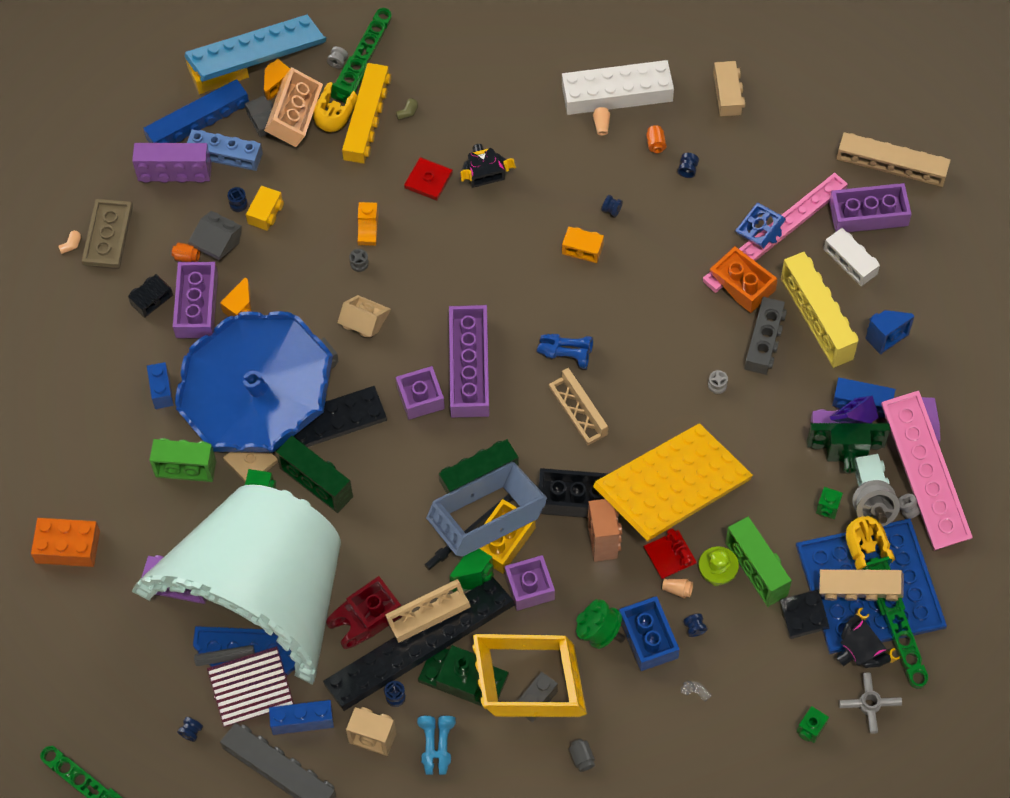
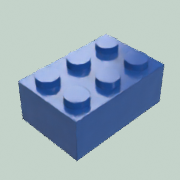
M657 596L619 609L622 615L621 626L640 671L679 658L680 649Z

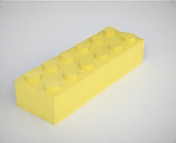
M805 252L784 259L781 280L832 367L834 368L853 360L859 341L858 336L855 332H852L848 319L845 316L843 317L839 304L836 301L834 302L830 289L825 287L822 282L821 274L816 272L812 259L807 257Z

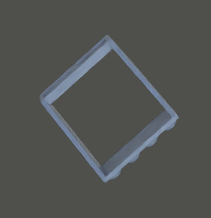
M510 462L434 500L426 519L454 554L463 557L537 520L546 504L547 497L516 463ZM502 487L520 506L468 533H465L450 515V513Z

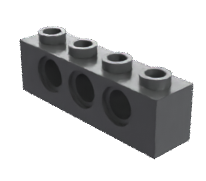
M767 297L762 298L744 370L767 375L768 368L772 369L775 358L771 356L773 352H777L779 341H776V337L781 336L783 325H780L781 320L785 321L787 310L784 309V301Z

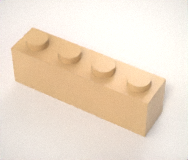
M820 570L819 594L825 597V600L831 601L837 600V597H845V600L856 601L857 598H865L868 601H877L878 598H886L887 601H898V598L904 597V573L902 570Z

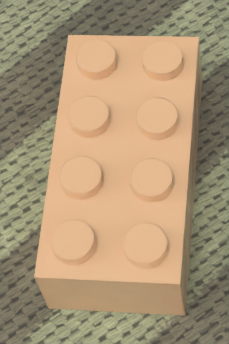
M291 67L282 80L264 131L297 147L306 135L323 84Z

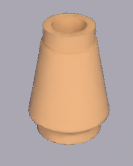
M605 107L596 108L593 113V119L597 134L601 136L607 135L610 112Z
M664 579L662 590L684 599L685 597L690 598L693 582L688 579Z

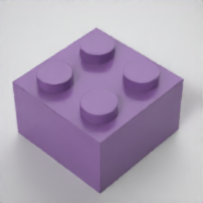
M432 366L396 377L397 389L408 420L445 409L444 397Z
M543 555L504 566L505 578L514 600L516 611L555 600V589Z

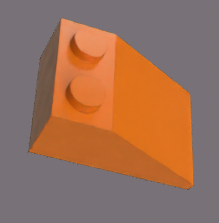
M735 246L710 268V272L733 299L750 313L761 305L763 297L768 298L776 291L777 277Z

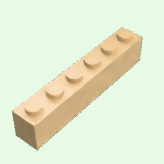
M844 132L836 160L943 187L951 159Z

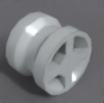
M335 46L332 48L327 62L330 66L340 69L343 67L348 53L345 49Z
M721 370L713 371L710 374L708 388L712 393L721 394L726 390L728 383L727 374Z
M905 494L898 499L900 509L905 518L911 519L920 514L915 495Z

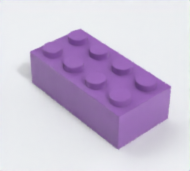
M134 143L132 162L138 181H196L200 183L210 181L212 162L207 143Z
M905 183L831 191L829 205L835 232L841 228L846 232L909 226L911 210Z
M178 262L173 330L176 338H201L214 333L218 271L215 262Z

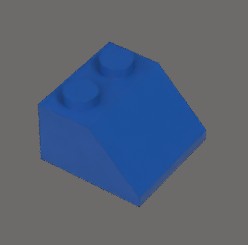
M884 310L880 314L876 313L869 320L870 323L865 339L879 354H882L909 335L914 315L912 313Z

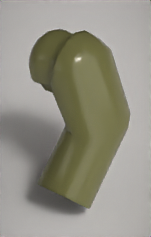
M413 98L408 99L405 109L396 111L397 119L400 120L413 116L418 107V102Z

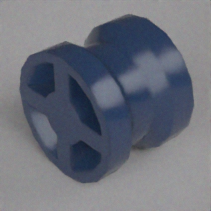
M608 195L603 203L602 212H609L613 217H616L621 210L623 201L620 199L616 200L613 196Z
M700 613L690 615L683 621L684 625L688 627L689 637L700 636L708 630L707 626L703 624V616Z
M185 717L183 720L184 725L178 729L177 733L183 738L195 742L197 733L202 730L203 725L192 718Z

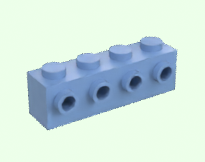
M192 129L187 143H207L211 162L257 171L263 154L261 143L242 140L238 137H227L218 133H208L203 130Z

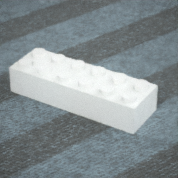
M668 60L562 73V90L567 115L594 112L599 107H605L610 110L673 102L674 87Z

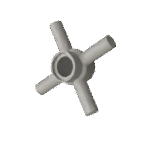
M866 672L863 673L865 693L860 699L839 700V708H860L864 714L868 715L870 733L875 734L878 733L876 713L884 706H902V698H881L877 692L873 691L871 673ZM866 700H872L875 705H868Z

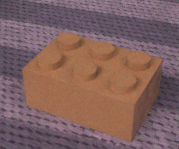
M606 499L589 501L588 531L594 562L617 559L618 551H621L622 527L621 523H618L619 512Z

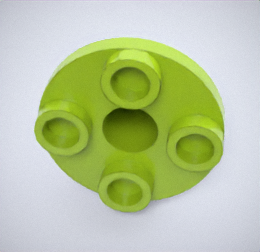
M720 546L711 547L704 551L700 557V574L714 586L729 583L738 573V559L728 548Z

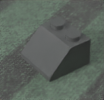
M210 211L200 219L188 241V245L194 246V248L220 260L239 244L242 226L218 213Z

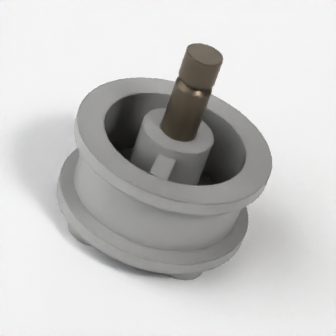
M871 480L864 482L853 495L852 503L858 518L870 516L879 521L882 526H886L899 513V500L892 486L885 481Z

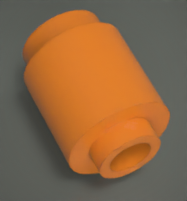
M658 125L649 127L646 133L649 151L654 153L663 152L667 147L664 130Z
M179 242L176 246H173L172 256H174L175 261H199L201 251L194 248V246Z

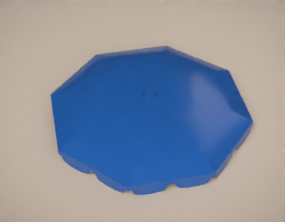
M251 311L240 312L239 315L229 316L221 321L214 328L212 335L201 337L189 348V352L182 361V382L178 384L175 396L176 410L202 441L212 444L214 452H274L291 436L297 434L324 412L333 355L324 343L311 332L309 327L298 316L290 312L275 311L269 312L268 315Z

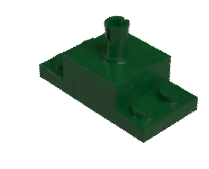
M811 423L807 437V447L813 449L827 448V462H844V472L849 473L850 469V473H854L857 471L856 457L868 456L870 448L874 450L885 448L890 425L889 423Z
M452 645L450 650L445 648L426 660L418 678L419 683L482 706V691L478 685V679L480 678L475 666L477 661L475 653ZM493 666L497 697L499 699L509 672Z

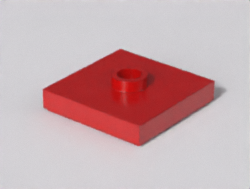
M420 157L405 182L404 188L437 201L453 174V169Z

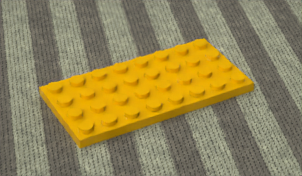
M699 423L595 481L593 487L648 542L750 481L753 475Z

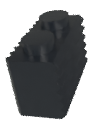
M155 274L147 278L139 288L133 289L128 298L131 306L145 318L171 298L173 293L171 287Z

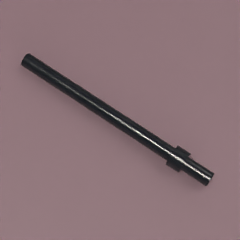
M510 494L503 498V500L509 503L514 500ZM501 500L464 532L468 533L484 525ZM447 545L444 548H440L435 552V556L424 564L425 567L431 570L440 561L443 562L449 557L448 554L452 552L450 547Z

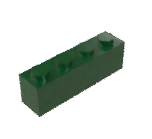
M508 439L497 441L492 447L486 450H479L474 456L463 458L458 464L442 469L439 473V482L448 494L510 462H514L519 466V457Z

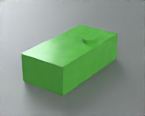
M749 516L729 526L725 544L736 555L739 565L766 606L769 607L780 601V599L787 597L792 580L782 567L779 556L772 552Z

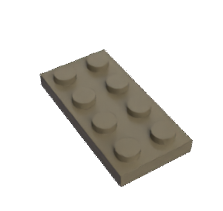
M95 199L82 257L83 265L120 267L133 207L132 202Z

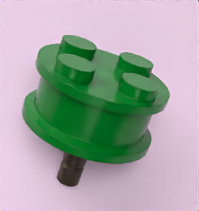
M594 600L576 619L577 636L583 641L589 640L590 645L596 649L607 646L613 639L620 643L625 640V636L618 632L622 622L621 612L616 608H609L608 603L604 600Z

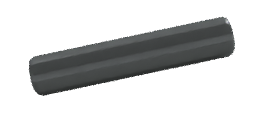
M253 645L200 653L194 655V661L196 666L244 659L254 657L255 650Z

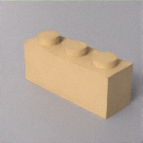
M736 61L715 62L713 74L720 117L741 115L742 108H745V98L741 97L743 85L742 82H739L741 77L740 68H737Z

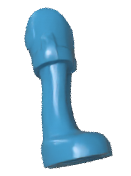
M420 716L417 719V724L424 730L426 738L425 752L421 755V763L424 765L426 775H433L435 764L433 759H439V775H446L448 766L451 763V754L447 751L448 734L455 726L456 718L453 716H441L438 718L439 742L438 750L436 751V719L432 716Z

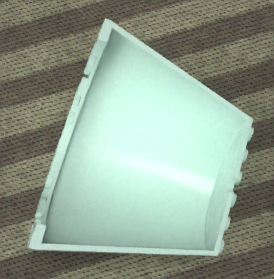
M244 485L231 494L135 584L132 592L150 601L158 591L165 592L168 587H170L169 590L171 592L184 593L185 589L191 590V595L202 596L209 601L232 610L255 625L262 627L270 636L274 632L278 636L276 641L284 650L288 651L290 649L292 651L290 658L295 662L294 676L313 685L319 663L341 540L333 525L322 514L311 507L308 501L294 497L287 490L280 491L262 485Z

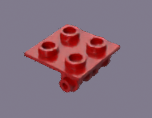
M673 528L667 531L668 535L643 546L661 579L697 564L681 533Z

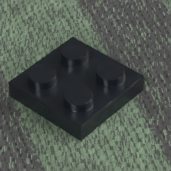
M819 589L780 599L791 639L830 629Z

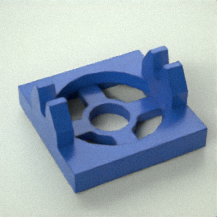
M757 202L735 232L764 249L768 242H777L776 236H782L780 227L786 219L784 216ZM770 216L773 219L771 227L767 225V219ZM760 220L764 221L762 227L755 228V224L758 225ZM764 230L767 232L762 237H754L759 231Z

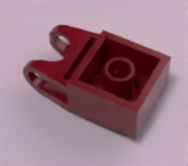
M378 576L347 597L346 601L327 618L326 625L330 629L342 625L351 626L349 632L341 640V646L344 649H349L372 638L388 627L389 623L385 614L401 607V604L380 576ZM398 616V617L392 619V621L395 622L396 620H398V619L401 618L402 616Z

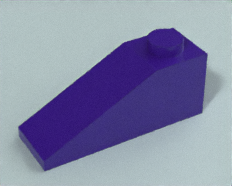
M873 396L855 398L830 416L832 421L839 423H872L879 418Z

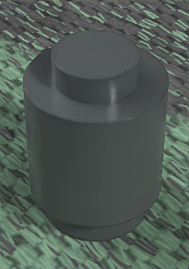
M582 739L573 741L569 752L576 768H579L580 772L593 768L595 766V758L588 741H583Z

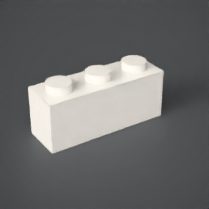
M843 228L825 240L823 250L860 286H863L878 275L880 265L877 259L871 257L866 252V249L859 245L853 236Z

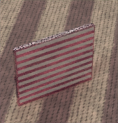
M278 646L207 668L223 727L268 714L269 707L294 704Z

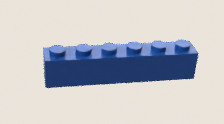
M236 79L144 127L145 137L149 143L180 142L190 136L192 129L201 130L213 125L224 117H228L231 113L243 109L245 103L249 102L248 94Z

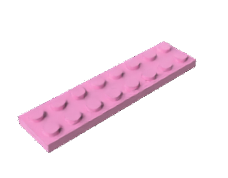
M919 390L882 402L881 406L890 425V431L911 489L917 499V505L933 550H939L972 539L971 531Z

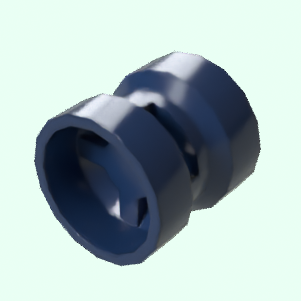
M684 153L681 156L678 174L685 178H692L696 174L699 158L693 153Z
M240 187L230 189L227 195L230 208L235 212L244 211L248 205L245 191Z
M399 681L389 682L384 689L386 702L392 707H399L403 705L406 699L404 686Z

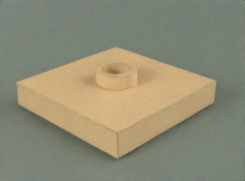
M229 452L223 457L224 461L244 482L246 481L248 469L267 472L278 463V459L271 452Z

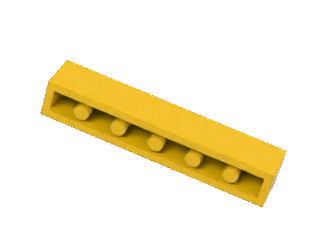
M367 63L342 148L343 160L365 164L366 157L370 156V143L374 142V129L378 127V115L383 110L382 101L387 96L386 87L391 82L388 66Z

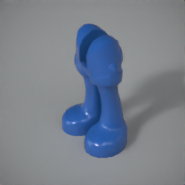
M559 334L541 335L537 353L552 359L556 358V356L571 357L578 361L581 369H587L589 353L592 352L593 337L586 336L580 339L561 338ZM561 346H571V347H577V348H580V349L565 348V347H561Z

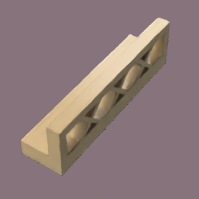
M569 367L563 370L562 377L550 383L549 388L586 444L590 445L608 435V425ZM564 383L567 391L566 393L558 392L555 387ZM567 398L576 400V408L567 406ZM577 413L586 415V423L577 421ZM586 429H595L598 434L589 438L586 434Z
M456 579L385 614L391 631L399 643L471 606L463 593L459 580ZM457 588L456 592L448 594L450 590ZM438 598L436 602L430 603L432 599ZM420 607L419 610L412 612L414 608ZM402 616L401 619L395 622L392 621V619Z

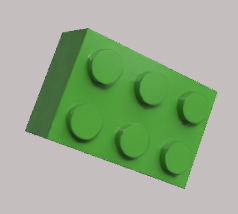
M161 438L160 440L153 439L150 463L155 477L213 482L216 458L212 444L200 441L194 443L187 440L171 441Z

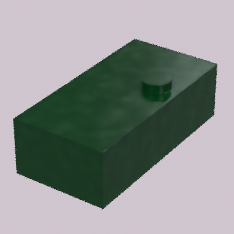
M293 436L276 451L280 469L336 513H339L353 498L351 481L336 470L333 463L323 460Z

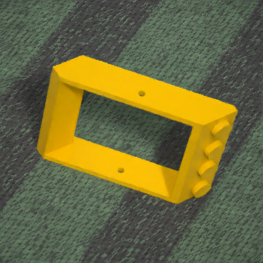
M473 635V651L477 658L475 666L480 678L478 679V685L482 691L481 704L484 709H487L495 717H581L587 714L575 647L566 636ZM490 649L560 650L569 702H498Z

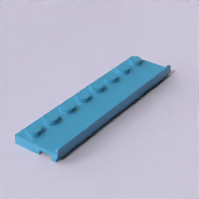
M307 14L187 51L184 57L193 70L198 72L201 77L200 80L203 82L326 42V36H323Z

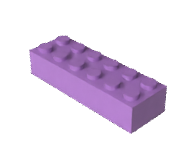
M487 305L449 306L451 418L489 417Z

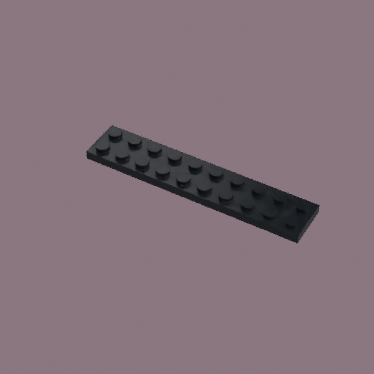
M492 577L491 580L465 593L470 603V608L399 643L395 637L325 679L323 683L342 710L345 711L386 686L389 682L399 678L515 606L514 600L496 579Z

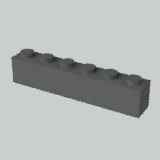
M234 723L220 741L222 749L293 798H336L332 784L328 781L322 782L317 779L318 776L310 769L306 771L301 768V764L294 758L288 759L284 756L285 753L278 747L273 749L268 745L266 739L262 736H254L251 734V729L243 724L240 726Z

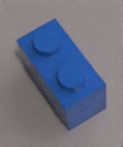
M166 362L147 365L151 398L155 409L174 406Z

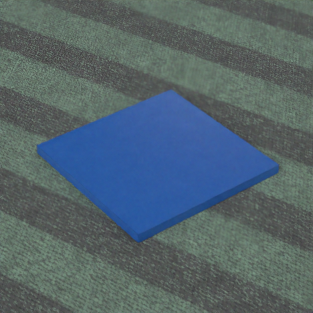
M911 519L891 522L883 526L890 543L889 549L893 551L895 560L889 566L891 570H902L904 573V597L902 600L906 608L904 612L913 636L946 629L947 624ZM846 532L796 543V549L810 591L820 590V570H856L855 560L852 559L847 545ZM877 544L875 546L876 551L867 554L865 550L861 549L865 555L866 563L870 562L872 558H882ZM822 597L830 629L822 631L829 654L846 650L841 644V634L845 623L856 614L859 608H863L860 612L862 616L869 614L866 622L881 642L893 640L886 619L881 615L876 601H868L865 598L848 601L845 600V597H837V600L831 601L825 600V597ZM885 600L887 607L893 608L896 606L895 601ZM895 617V619H894V621H893V624H894V623H897V625H898V627H899L898 632H896V634H897V633H899V632L901 631V629H900V623H901L902 621H901V620H897V618Z

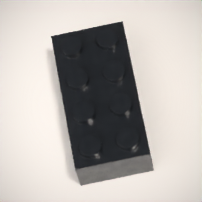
M540 468L538 488L547 497L546 504L540 514L588 518L589 501L605 499L593 485L595 481L608 475V473Z

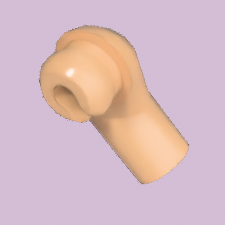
M71 231L68 241L58 245L61 254L78 247L81 240V234L78 231Z

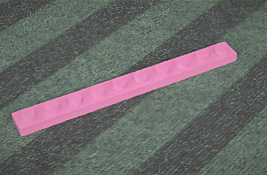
M833 173L782 214L786 221L780 227L782 236H776V243L768 242L763 249L748 241L739 250L754 261L758 260L829 203L832 190L846 189L848 184L836 173ZM762 230L754 237H762L767 232ZM711 272L703 277V282L713 292L717 293L723 288Z

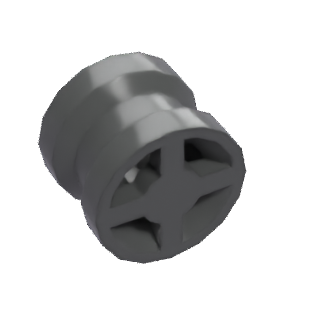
M354 249L350 253L351 268L357 272L365 271L369 266L367 252L363 249Z

